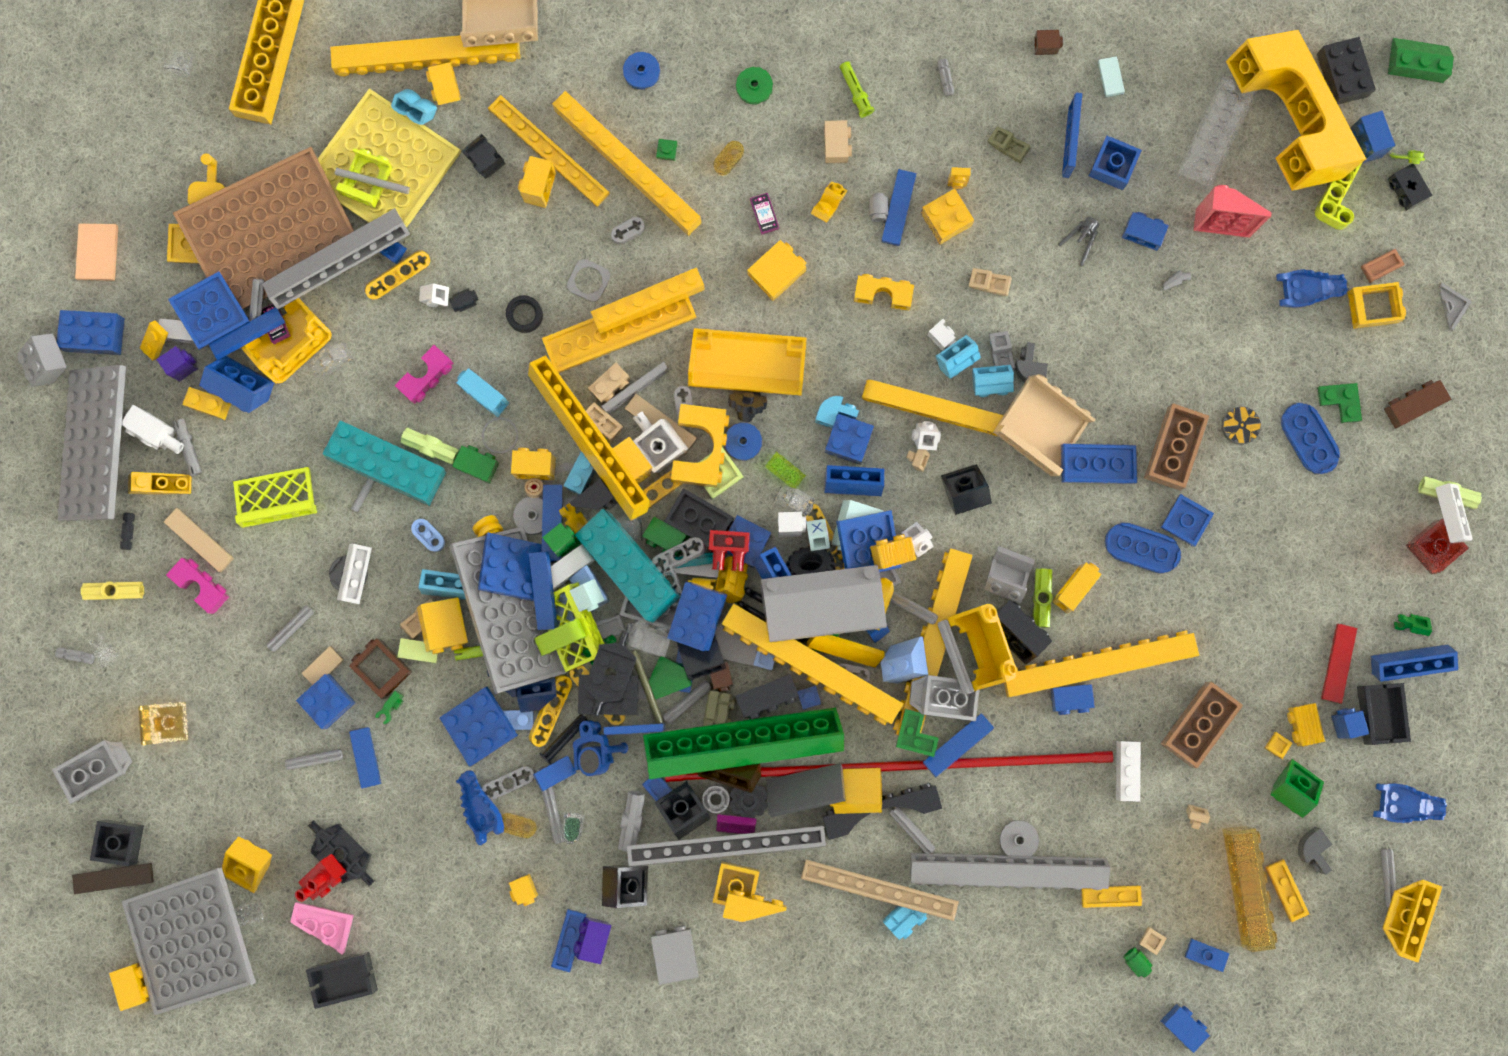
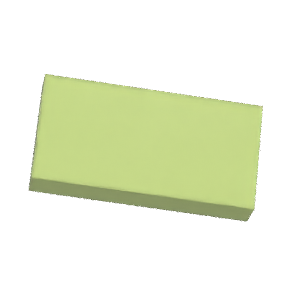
M400 639L398 658L432 663L437 662L438 654H432V651L426 652L423 641Z

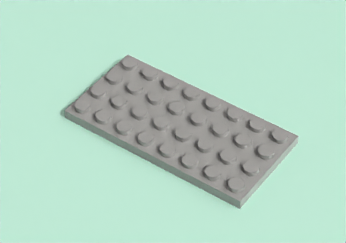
M114 365L70 370L58 521L114 519L126 366Z
M524 527L493 533L528 541ZM485 536L452 543L450 548L494 693L498 694L568 673V671L565 672L557 651L544 656L540 654L534 638L548 632V630H537L534 601L478 590Z

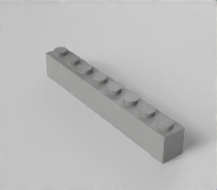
M394 208L265 281L262 285L270 301L277 309H280L405 238L410 233Z

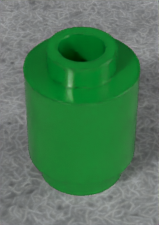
M1133 947L1124 954L1125 963L1137 977L1142 976L1145 978L1152 972L1151 967L1153 964L1140 949L1137 950Z

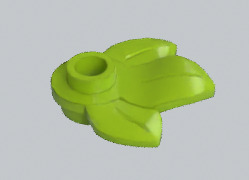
M1408 150V154H1395L1393 152L1390 154L1395 159H1408V163L1420 164V161H1425L1424 152Z

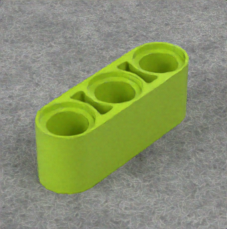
M578 618L535 637L534 640L541 656H544L586 637V634Z

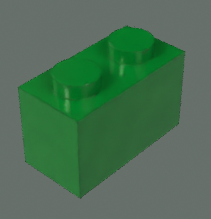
M468 445L467 448L461 446L452 467L490 484L499 465L495 460L496 457L489 453L482 455L478 453L479 449Z
M653 517L643 534V537L647 540L645 543L653 548H656V546L662 548V553L689 540L685 533L656 517ZM682 551L675 552L674 556L679 557Z
M561 523L542 537L558 558L576 544L574 532L568 525L564 527Z

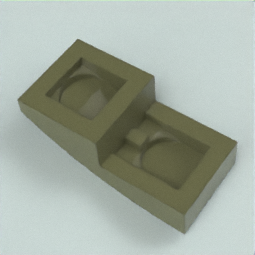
M999 126L995 128L988 139L990 145L1020 164L1030 150L1029 144L1015 138L1013 133Z

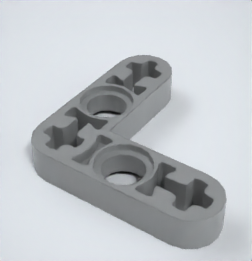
M694 537L655 556L652 562L663 573L665 578L667 576L674 578L672 586L677 588L676 591L681 595L683 588L674 568L704 554L706 546L701 539ZM694 543H697L698 545H700V546L698 547V549H699L698 551H695L694 549H692V548H694ZM685 547L690 550L689 553L691 555L688 556V552L684 549ZM681 550L684 553V557L679 561L675 560V552ZM660 560L666 561L664 568L668 572H664L660 566H657L660 564ZM675 602L672 606L677 608L678 603Z

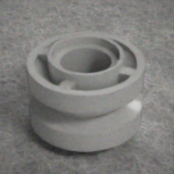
M713 785L704 792L702 802L705 809L709 812L721 813L728 807L730 795L724 787ZM713 794L721 796L722 801L720 804L715 805L711 802Z

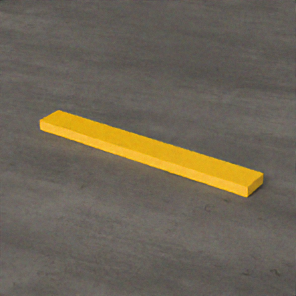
M500 95L488 107L491 113L544 160L552 161L555 170L596 207L610 194L607 189L503 96Z

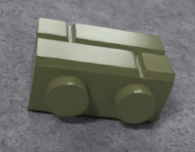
M709 690L702 726L731 722L732 718H728L729 710L733 711L735 699H732L731 694Z

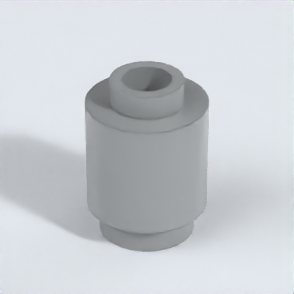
M874 193L869 198V216L873 222H884L887 220L888 197L884 196L883 193Z

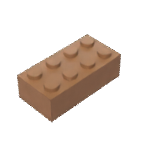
M1174 403L1167 407L1144 479L1179 491L1185 489L1209 415Z
M1205 682L1160 744L1190 767L1198 768L1243 705L1213 682Z

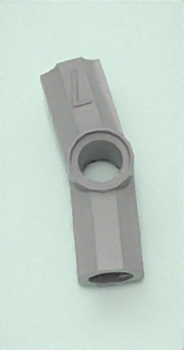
M640 791L628 792L626 809L623 812L621 821L622 831L618 849L622 851H627V846L636 845L638 832L641 830L645 794Z

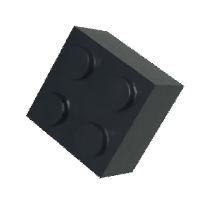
M112 820L97 821L90 861L123 866L136 865L144 825Z

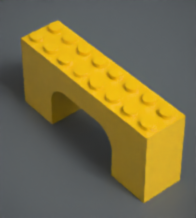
M1299 30L1249 38L1227 59L1226 63L1241 93L1262 89L1276 93L1283 100L1301 135L1275 158L1292 191L1341 180L1366 160Z

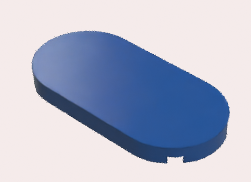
M1296 403L1289 406L1281 417V427L1303 466L1314 474H1325L1335 469L1340 458V450L1318 411L1313 406L1304 403Z
M1120 523L1113 526L1105 537L1106 549L1114 559L1155 573H1166L1173 570L1181 559L1180 548L1173 538L1131 523Z

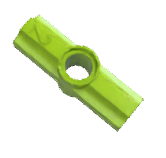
M1035 569L1034 594L1032 597L1033 619L1035 624L1042 628H1050L1051 602L1053 599L1051 593L1052 569ZM1040 593H1044L1047 596L1045 603L1039 602L1038 595Z

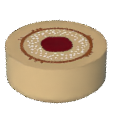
M532 478L525 483L524 488L527 496L538 498L543 494V482L541 480Z

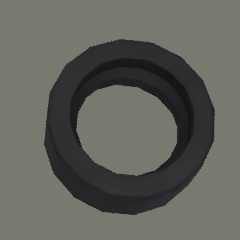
M519 295L508 303L506 318L514 330L521 333H529L540 326L543 319V311L533 297ZM522 303L531 305L535 310L534 320L527 325L518 324L513 317L515 308Z

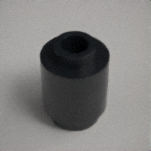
M470 288L452 295V298H449L455 313L458 311L463 312L476 306V301L479 300L475 290L471 291Z

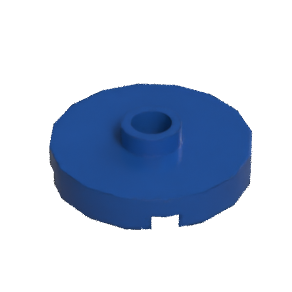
M636 52L630 55L624 63V78L635 89L643 90L652 87L659 80V63L650 53ZM641 67L645 69L642 72L638 71V69Z
M749 423L735 424L726 433L725 448L734 459L741 461L753 459L762 447V437L759 430ZM745 438L747 440L746 444H741L740 439Z

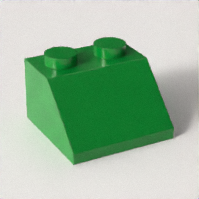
M1291 759L1275 781L1270 795L1288 807L1293 813L1304 818L1318 805L1324 781L1294 759Z

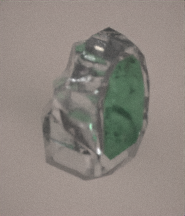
M565 812L562 836L566 844L572 845L580 840L585 814Z

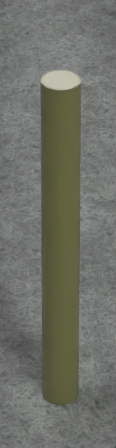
M632 650L630 652L637 658L634 666L656 724L662 723L663 718L637 650Z

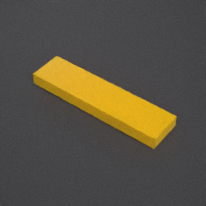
M833 635L810 637L807 641L808 648L874 668L885 657L882 650Z

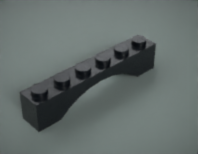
M931 783L919 785L920 789L912 791V788L901 790L900 795L894 796L893 793L882 796V809L904 807L925 814L943 808L936 785L931 786ZM834 809L825 811L826 815L822 817L828 839L831 840L848 835L861 819L871 813L835 814Z

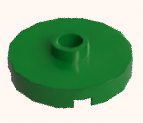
M750 67L739 74L736 81V90L744 102L757 105L769 99L773 90V81L766 70L760 67ZM756 82L758 85L753 87L751 84Z

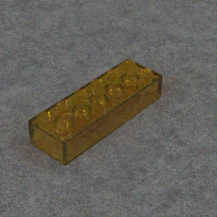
M1249 826L1222 829L1241 947L1251 952L1276 949L1277 935L1272 928L1274 916L1269 909L1271 898L1269 892L1266 891L1267 875L1262 867L1264 856L1259 849V843H1261L1260 833L1256 828Z

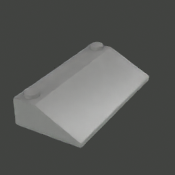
M878 565L761 579V596L769 642L887 628Z

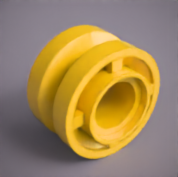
M489 515L480 519L472 528L475 535H478L477 537L485 536L488 532L498 533L504 531L495 515Z

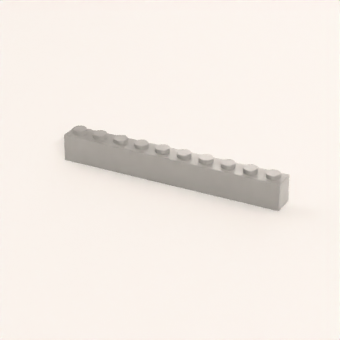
M824 826L632 845L627 846L628 866L630 868L824 848L826 841Z
M911 853L910 880L911 884L916 885L935 884L937 886H944L946 884L959 887L974 885L976 887L994 886L998 888L1013 886L1015 888L1034 887L1037 889L1052 887L1054 889L1073 888L1076 890L1082 888H1092L1093 890L1109 888L1110 865L1107 858Z

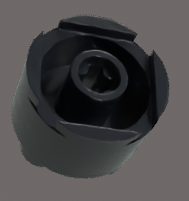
M480 134L462 152L474 164L473 167L486 179L491 177L506 163L493 145L487 142L488 139L483 134Z

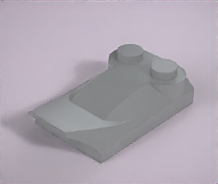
M925 675L911 683L909 704L924 715L976 721L979 690L964 695L958 679Z
M104 740L57 766L52 771L69 803L73 804L125 774L132 760L122 742Z

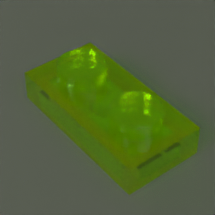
M778 452L765 465L766 469L792 490H795L806 477L803 472Z

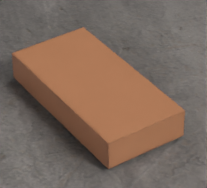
M1395 248L1362 265L1361 269L1369 283L1405 264Z

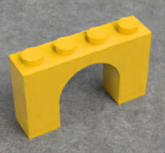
M680 404L678 426L698 428L707 432L713 441V452L706 460L699 463L673 460L671 482L714 488L717 487V483H721L722 472L719 471V465L724 463L725 453H721L722 445L726 446L727 434L723 433L724 426L728 427L729 415H726V409Z

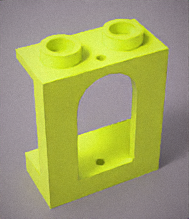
M353 148L355 157L348 171L360 174L365 164L375 163L379 167L377 178L387 181L393 168L387 158L381 155L373 156L371 152L363 148L360 150ZM345 178L343 184L338 183L336 190L340 195L373 208L376 207L383 191L382 187L373 186L370 194L354 188L356 180Z

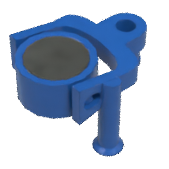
M587 720L581 722L579 726L581 738L573 742L574 771L581 770L586 776L606 773L610 764L614 763L612 753H627V743L622 742L620 745L609 746L608 737L604 734H597L601 730V725L598 721ZM592 741L601 744V746H591L582 749L585 744Z

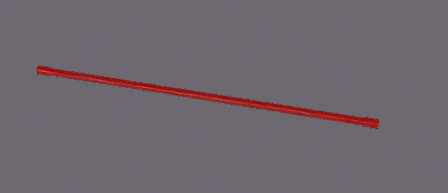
M1095 751L1093 753L959 758L947 769L1090 762L1113 763V752ZM925 760L841 764L843 769L880 768L881 772L928 770L923 764ZM835 764L761 767V777L785 776ZM697 772L665 777L666 782H682L685 780H705V778L699 777Z

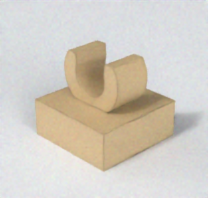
M918 449L917 453L909 451L906 458L913 462L912 466L916 470L924 472L930 454L925 449Z
M1188 804L1186 812L1190 819V824H1192L1191 828L1199 830L1201 822L1209 823L1210 815L1207 809Z

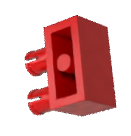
M710 530L709 550L713 552L712 569L717 570L719 562V570H724L725 553L731 551L733 553L731 571H737V563H739L738 571H744V554L749 552L750 533Z
M332 854L321 860L298 882L302 887L295 892V897L298 901L303 902L308 897L312 900L319 896L323 898L331 892V886L334 888L342 881L340 877L346 871Z

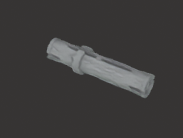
M179 419L177 422L174 421L173 425L178 436L177 441L184 444L182 452L190 473L189 475L196 476L198 475L197 473L202 474L191 441L193 437L189 434L185 419Z

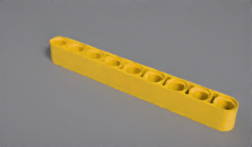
M866 380L862 399L868 402L994 436L997 435L993 431L1004 416L875 380Z

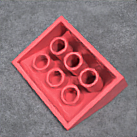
M1218 185L1211 190L1196 208L1193 231L1250 238L1271 217L1272 213L1236 189L1229 188L1227 185Z

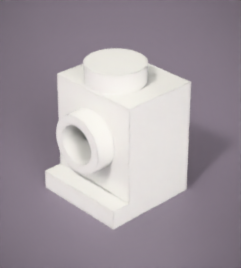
M437 284L421 286L419 301L429 307H438V305L448 306L449 287Z
M944 319L928 332L929 338L942 351L956 342L954 331L949 326H944Z

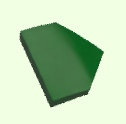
M660 655L649 680L656 700L692 685L682 663Z

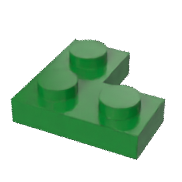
M1358 383L1319 386L1317 388L1320 406L1339 405L1341 423L1362 421Z
M905 709L896 747L934 757L939 738L920 733L924 714Z

